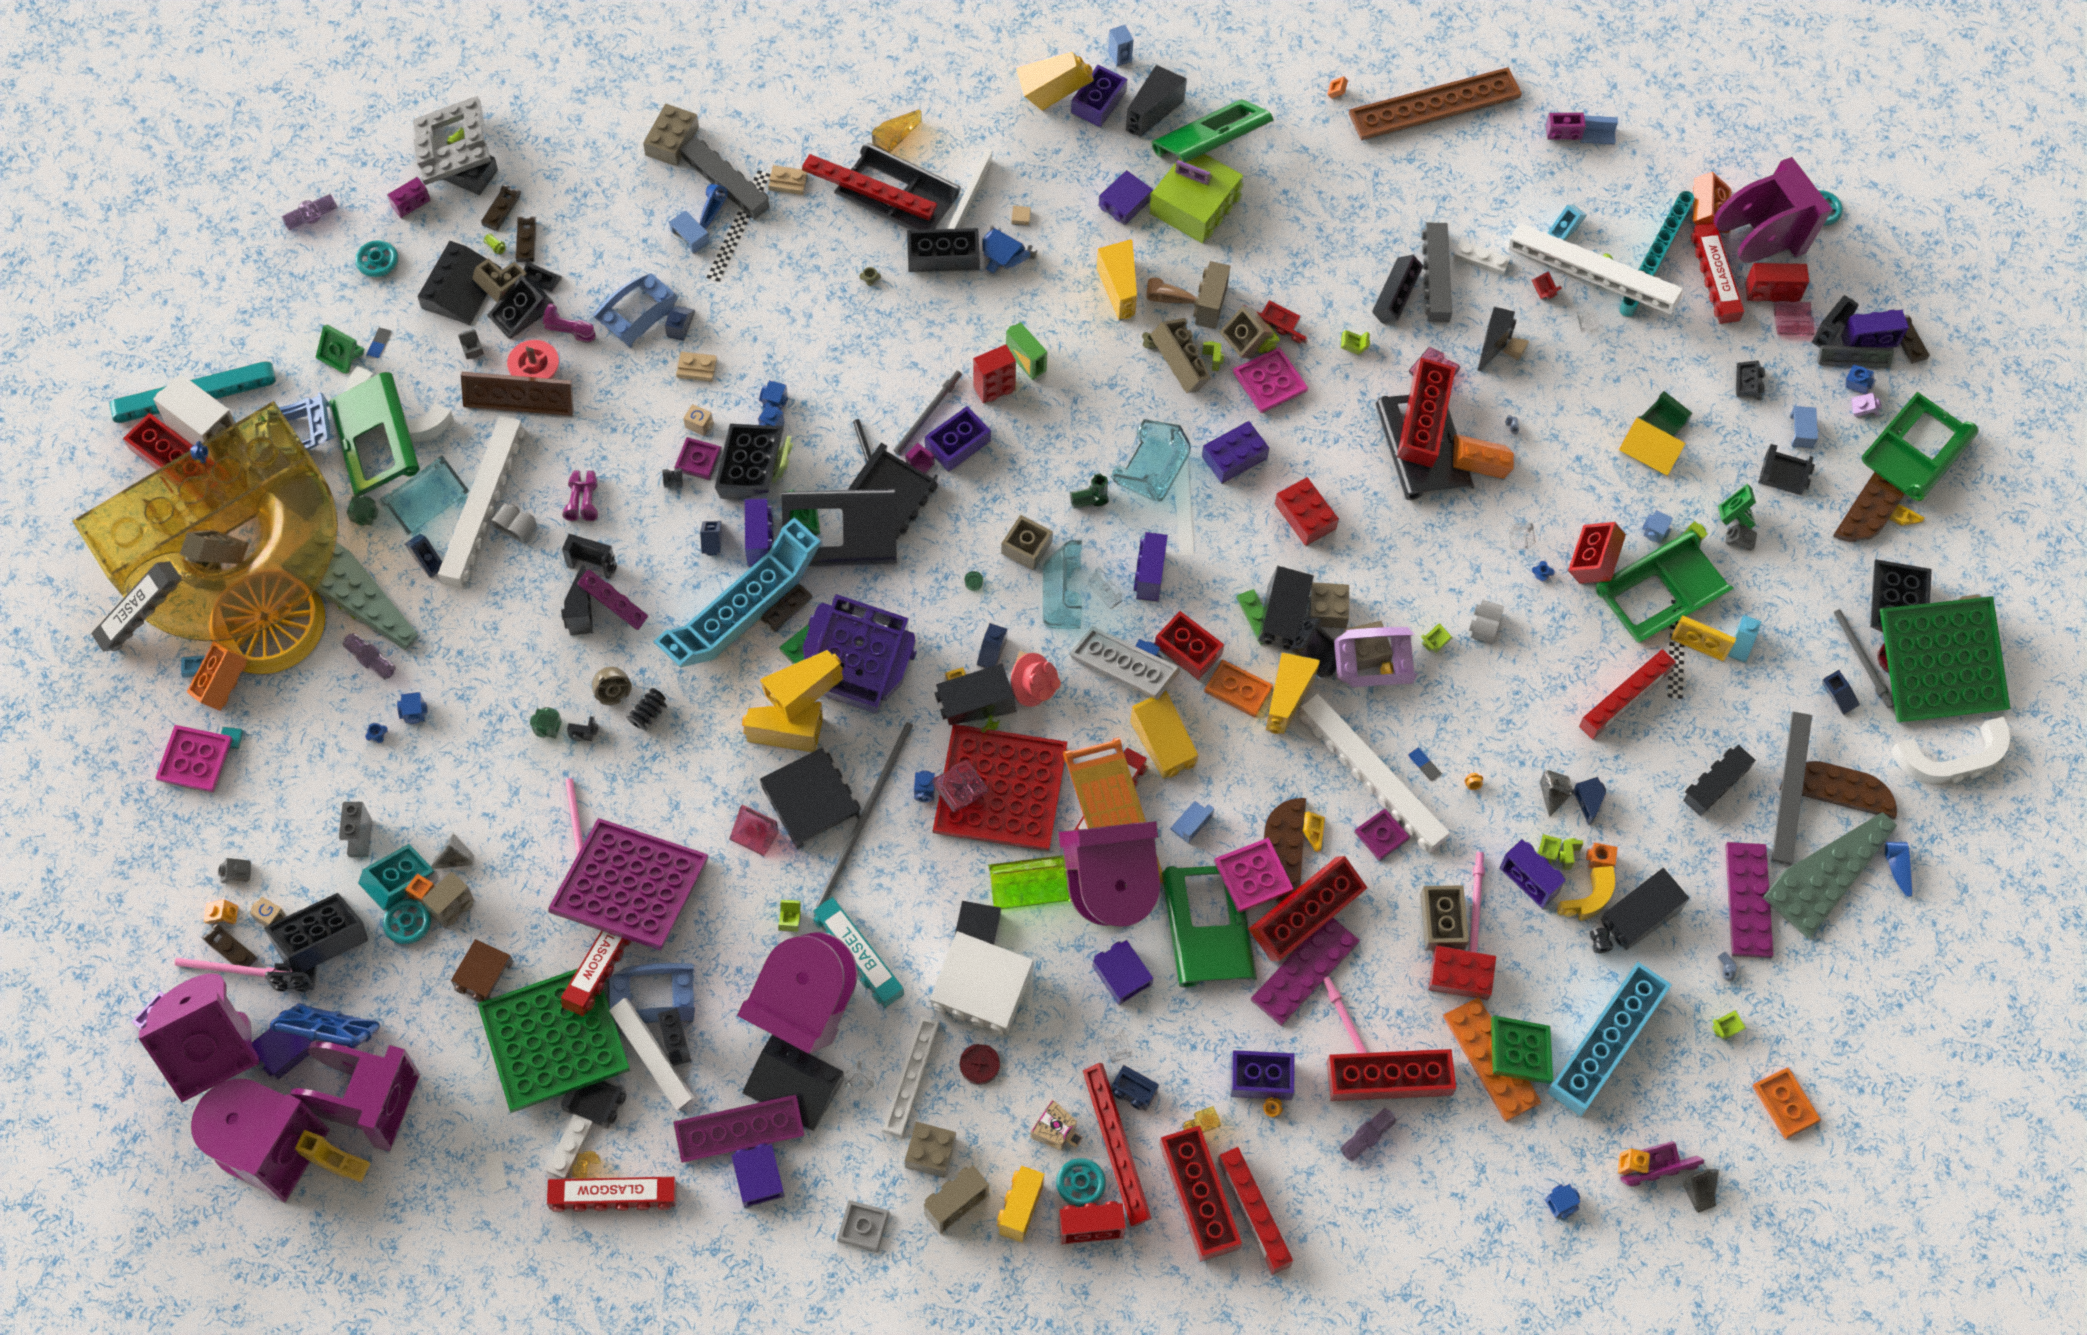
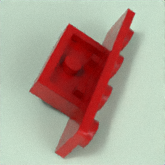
M1270 300L1267 302L1262 313L1257 312L1266 324L1276 329L1277 333L1283 336L1286 334L1291 336V339L1298 344H1301V342L1306 344L1308 342L1306 336L1294 330L1301 318L1300 315Z

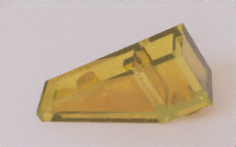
M918 109L887 120L878 127H875L872 131V144L891 152L922 122L921 110Z

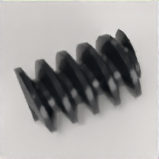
M650 688L649 693L644 695L645 699H641L639 701L640 704L634 707L635 710L630 712V716H626L627 720L638 729L646 731L645 723L652 725L650 717L656 720L655 712L662 713L660 706L663 708L667 707L664 702L666 700L665 696L655 688Z

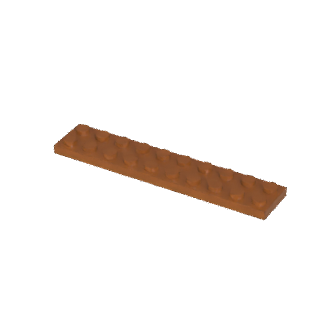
M1509 67L1349 109L1348 114L1360 139L1365 140L1521 98L1522 93Z

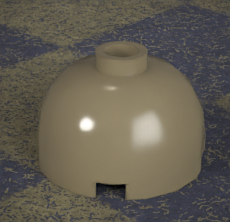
M610 666L599 670L592 680L594 697L603 705L620 703L621 700L619 699L624 696L627 698L632 690L629 677L623 670L617 667Z

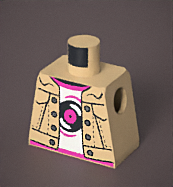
M1051 1100L1030 1134L1032 1139L1058 1150H1062L1066 1142L1077 1148L1083 1139L1082 1136L1074 1132L1077 1127V1121L1054 1100Z

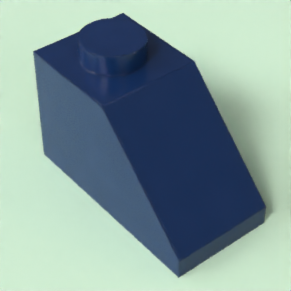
M676 306L670 310L665 323L667 337L684 341L695 310Z
M721 521L702 522L700 530L702 554L715 556L717 553H721Z
M419 533L404 543L414 560L430 578L439 572L442 560L426 536Z
M989 623L982 641L977 666L988 668L998 664L1008 638L1007 628Z
M1598 777L1576 783L1573 789V793L1588 825L1593 823L1606 794L1605 785L1600 782Z

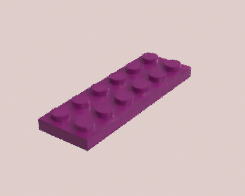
M1727 842L1725 849L1732 956L1772 958L1774 954L1770 904L1763 899L1769 890L1766 844Z
M1332 917L1297 948L1251 997V1001L1277 1024L1282 1026L1319 987L1323 980L1359 944L1360 940Z
M797 1095L673 1121L681 1163L756 1147L763 1143L769 1144L805 1136Z

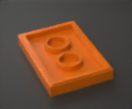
M1222 659L1204 692L1255 718L1273 688V684Z
M1789 1067L1752 1085L1784 1139L1821 1121Z

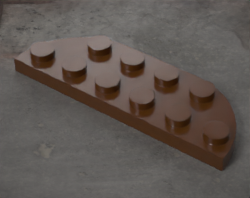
M1874 472L1835 531L1833 537L1850 542L1873 538L1882 531L1905 493Z
M1806 762L1802 796L1875 815L1883 812L1891 819L1897 817V805L1894 796L1889 788L1878 778L1865 772L1826 762Z
M1306 798L1290 799L1278 805L1269 815L1264 829L1263 839L1269 838L1294 889L1293 892L1301 884ZM1291 893L1278 897L1275 901L1280 903Z

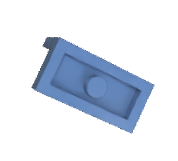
M1584 115L1586 127L1580 143L1615 145V130L1618 124V117Z
M1194 801L1173 824L1170 830L1189 844L1213 817L1214 808L1209 804L1204 808Z

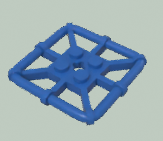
M298 1003L288 1010H283L279 1013L278 1017L270 1022V1029L274 1032H285L307 1037L310 1041L320 1040L347 1046L352 1049L363 1042L369 1041L372 1035L380 1028V1024L376 1020L344 1015L341 1011L331 1012L309 1007L303 1003Z

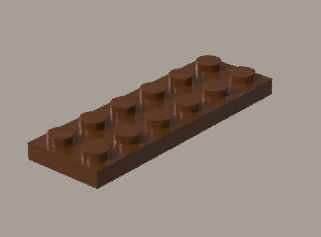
M463 371L460 375L463 407L573 416L572 380Z

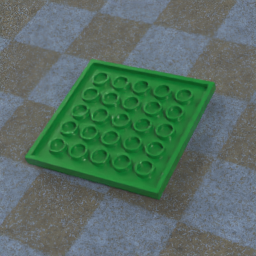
M1993 596L1880 609L1897 723L2011 709Z
M578 968L477 1003L510 1113L630 1071L613 1016L609 1011L610 1007L604 989L601 994L596 995L593 1008L590 1011L588 1010L584 1017L562 1008L561 996Z

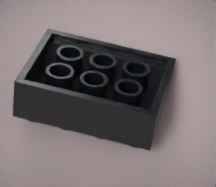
M449 240L417 296L421 309L471 325L488 294L473 280L475 267L487 258L465 245Z
M730 423L715 483V489L720 499L739 500L769 492L783 434V426Z
M1875 559L1870 627L1883 633L1880 609L1930 603L1932 569Z
M339 893L333 894L264 927L267 936L290 972H305L368 941L363 921Z
M771 1035L761 1051L742 1094L759 1103L797 1095L802 1125L815 1131L845 1079L844 1071Z

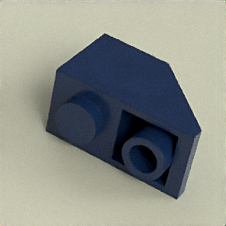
M1840 670L1822 679V685L1843 715L1860 706L1850 684Z

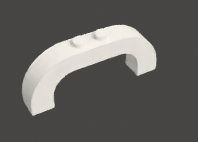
M357 366L349 378L347 390L374 377L373 373ZM437 403L433 405L425 416L413 420L406 419L412 442L431 440L441 435L454 421L451 410ZM384 424L376 427L387 435Z
M2004 717L1987 720L1980 728L1986 743L1985 751L1945 762H1935L1926 758L1921 753L1915 739L1896 743L1891 752L1899 767L1915 780L1928 784H1943L1951 781L1957 783L1967 777L1971 779L1977 778L1982 773L1994 768L2008 750L2010 732Z

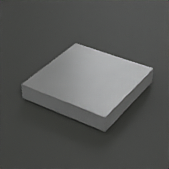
M849 1200L837 1242L878 1253L889 1210Z

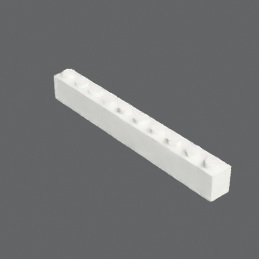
M1519 223L1510 237L1509 249L1668 314L1672 315L1681 300L1683 288L1613 261L1611 258L1598 255L1593 251L1551 236L1546 232L1536 230L1529 225Z
M499 416L438 572L439 579L443 584L463 588L465 582L469 580L471 565L474 566L476 562V552L482 546L483 534L487 533L489 526L488 521L494 515V505L500 499L501 487L506 484V474L512 468V459L514 454L516 455L518 452L519 440L524 437L525 429L522 426L521 420Z
M1319 694L1301 706L1299 712L1301 721L1312 728L1314 735L1325 742L1328 750L1338 756L1339 761L1351 770L1352 775L1357 780L1360 779L1366 790L1378 798L1379 804L1391 812V816L1404 826L1407 834L1413 836L1423 850H1427L1430 854L1447 840L1450 832Z

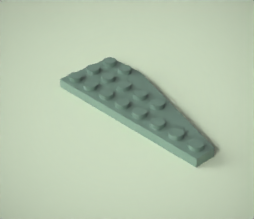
M319 531L283 563V570L301 580L304 584L402 649L406 650L417 639L418 634L354 555Z
M1883 812L1785 869L1764 895L1763 899L1806 938H1810L1897 827V824Z

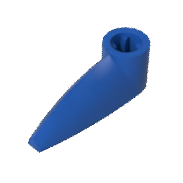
M710 184L706 188L707 200L699 223L705 230L727 198L728 191L722 185Z
M1886 842L1884 852L1892 875L1907 897H1911L1912 878L1909 845L1907 842Z

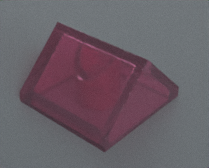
M742 804L729 840L765 856L779 833L777 821Z

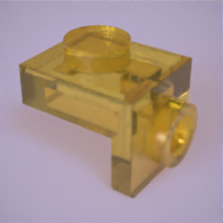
M584 1151L583 1154L578 1153L577 1164H573L572 1176L575 1179L587 1178L588 1163L600 1164L601 1158L599 1154H596L594 1151Z

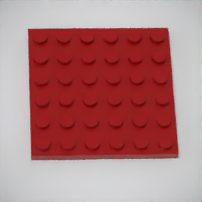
M957 724L952 725L932 830L933 833L1049 851L1065 763L1063 751H1067L1068 741ZM971 772H975V778H979V790H976V797L966 800L952 799V784L971 783Z

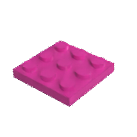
M1280 347L1233 369V374L1260 413L1266 412L1308 391L1307 385Z
M174 725L155 779L160 782L214 793L233 740L232 737Z
M1269 838L1214 858V863L1238 913L1289 894L1294 890Z

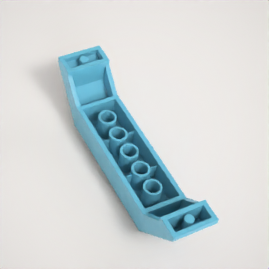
M794 517L781 528L779 536L765 556L689 623L679 628L665 630L653 641L654 644L680 668L714 660L799 583L821 541Z

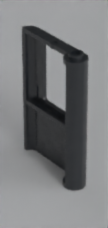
M867 143L861 147V157L851 170L861 173L866 166H870L906 183L907 187L904 191L937 203V209L931 219L921 218L840 185L834 191V194L909 230L935 229L956 201L961 187L871 143Z
M1409 395L1382 396L1378 399L1375 405L1406 500L1418 499L1426 491L1460 487L1475 488L1470 471L1453 467L1454 435L1457 432L1449 408L1442 435L1443 442L1440 445L1438 458L1431 468L1397 458L1404 424L1398 404L1408 403Z
M895 489L781 492L782 528L790 521L791 510H842L843 545L819 547L808 566L897 564Z

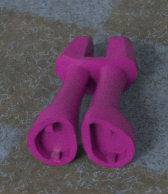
M550 303L547 306L543 317L545 329L573 334L578 341L593 342L595 340L596 333L591 323L580 319L574 321L561 318L559 313H557L555 305Z
M574 470L568 481V486L571 488L570 500L564 507L562 516L568 521L578 520L580 492H584L580 509L581 517L586 521H595L598 518V511L592 505L593 491L598 487L596 474L593 470L587 471L586 482H581V472Z

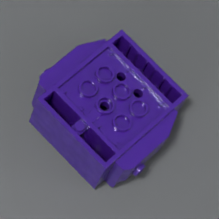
M835 594L832 605L822 602L817 606L814 615L810 616L808 622L810 627L803 644L804 660L828 650L832 655L836 654L841 661L840 664L844 665L842 671L843 680L823 696L878 714L882 700L887 701L902 685L910 660L914 661L917 654L915 635L913 632L908 631L909 618ZM862 641L863 645L857 646L856 642ZM860 670L863 672V674L861 676H857L855 674L856 671Z

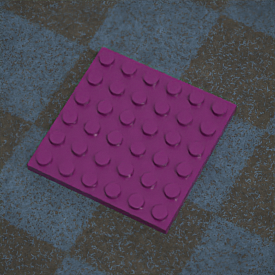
M598 818L548 907V913L662 951L708 861V854Z

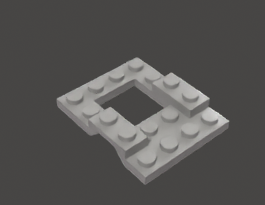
M478 96L413 119L416 136L414 139L416 159L421 170L422 181L425 185L491 162L489 148L483 135L482 126L485 124L481 101ZM464 119L465 139L437 149L434 130Z

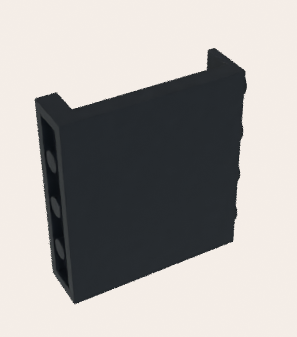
M881 442L847 490L895 489L896 539L898 540L901 534H906L910 521H915L920 507H924L927 504L929 494L936 491L939 485L937 483L938 475L932 478L887 452V445Z
M823 747L760 778V784L797 850L804 847L803 842L853 816H856L857 819L860 817L859 810H861L858 801L852 799L850 787L847 783L844 784L841 779L843 777L840 770L834 768L832 765L834 761L830 753H825Z

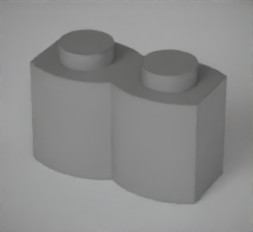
M504 503L491 520L493 527L523 544L537 528L534 516L529 513L524 514L520 512L519 508L513 504L508 505Z
M1482 600L1481 605L1477 604L1474 612L1477 619L1476 621L1472 620L1469 631H1472L1471 638L1493 644L1504 606Z

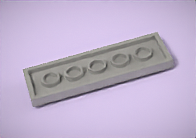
M1094 626L1089 629L1070 652L1072 659L1156 700L1159 699L1180 673L1178 666Z

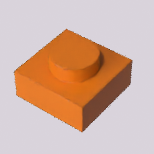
M1343 76L1331 81L1327 95L1332 99L1345 94L1348 80Z

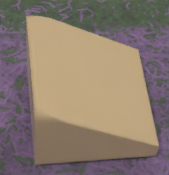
M1511 338L1503 352L1519 360L1525 352L1529 341Z

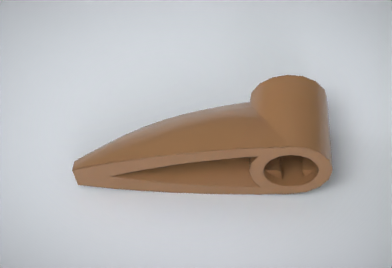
M1150 278L1148 280L1146 293L1148 300L1164 303L1195 304L1196 297L1186 290L1166 284L1160 278Z

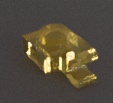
M1214 1106L1195 1112V1119L1184 1122L1182 1126L1183 1130L1200 1125L1202 1132L1205 1133L1221 1127V1122Z

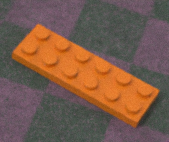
M1479 997L1443 1015L1447 1025L1505 1122L1541 1104L1542 1101L1530 1081L1493 1074L1491 1016Z

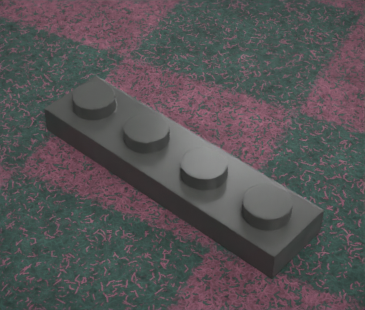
M1821 345L1817 362L1819 365L1853 366L1854 364L1867 367H1891L1894 350L1893 348Z

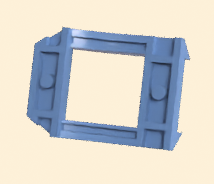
M651 273L623 285L592 316L631 348L633 346L632 343L638 337H641L653 324L669 314L670 310L673 309L674 302L676 303L677 295ZM640 287L658 303L643 313L631 325L612 307L629 292Z
M319 392L318 396L312 399L306 398L283 407L263 408L262 415L260 417L256 416L252 421L256 454L261 455L271 443L275 445L272 425L275 422L289 421L308 416L311 438L296 444L278 447L287 455L309 450L334 438L335 436L330 432L327 407L331 405L324 394Z
M653 963L623 968L608 978L609 1007L611 1009L623 998H627L630 1001V977L649 974H671L672 1007L646 1008L636 1010L644 1023L659 1022L658 1013L678 1008L681 1021L693 1022L695 1014L693 994L694 967L692 963Z

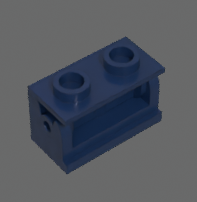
M1124 1064L1111 1084V1090L1116 1098L1120 1100L1125 1099L1131 1102L1130 1104L1134 1108L1147 1111L1159 1089L1158 1083Z

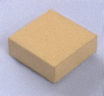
M1013 206L1011 224L1029 225L1031 207Z

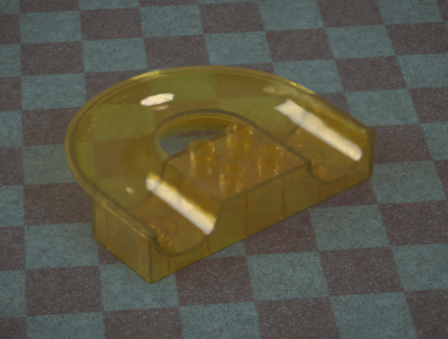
M275 401L203 442L202 445L208 448V456L205 463H201L200 460H194L190 450L72 520L106 577L123 597L131 591L155 563L167 561L172 563L182 581L177 585V589L169 593L166 600L155 608V612L145 619L149 624L163 632L189 640L225 641L249 636L265 630L283 620L302 605L314 592L330 565L338 531L337 510L332 492L313 458ZM256 516L260 521L261 536L256 549L246 560L236 566L226 569H211L198 563L185 560L186 556L180 555L187 532L216 530L228 534Z

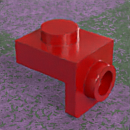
M1549 271L1531 280L1540 299L1545 297L1551 299L1558 295L1557 291L1562 289L1561 285L1556 287Z

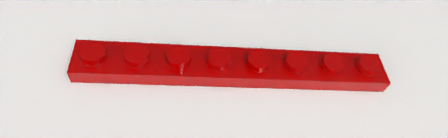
M812 154L808 155L802 165V171L927 220L931 219L937 209V203Z
M1097 1063L1083 1070V1074L1130 1226L1136 1227L1152 1218L1103 1063Z

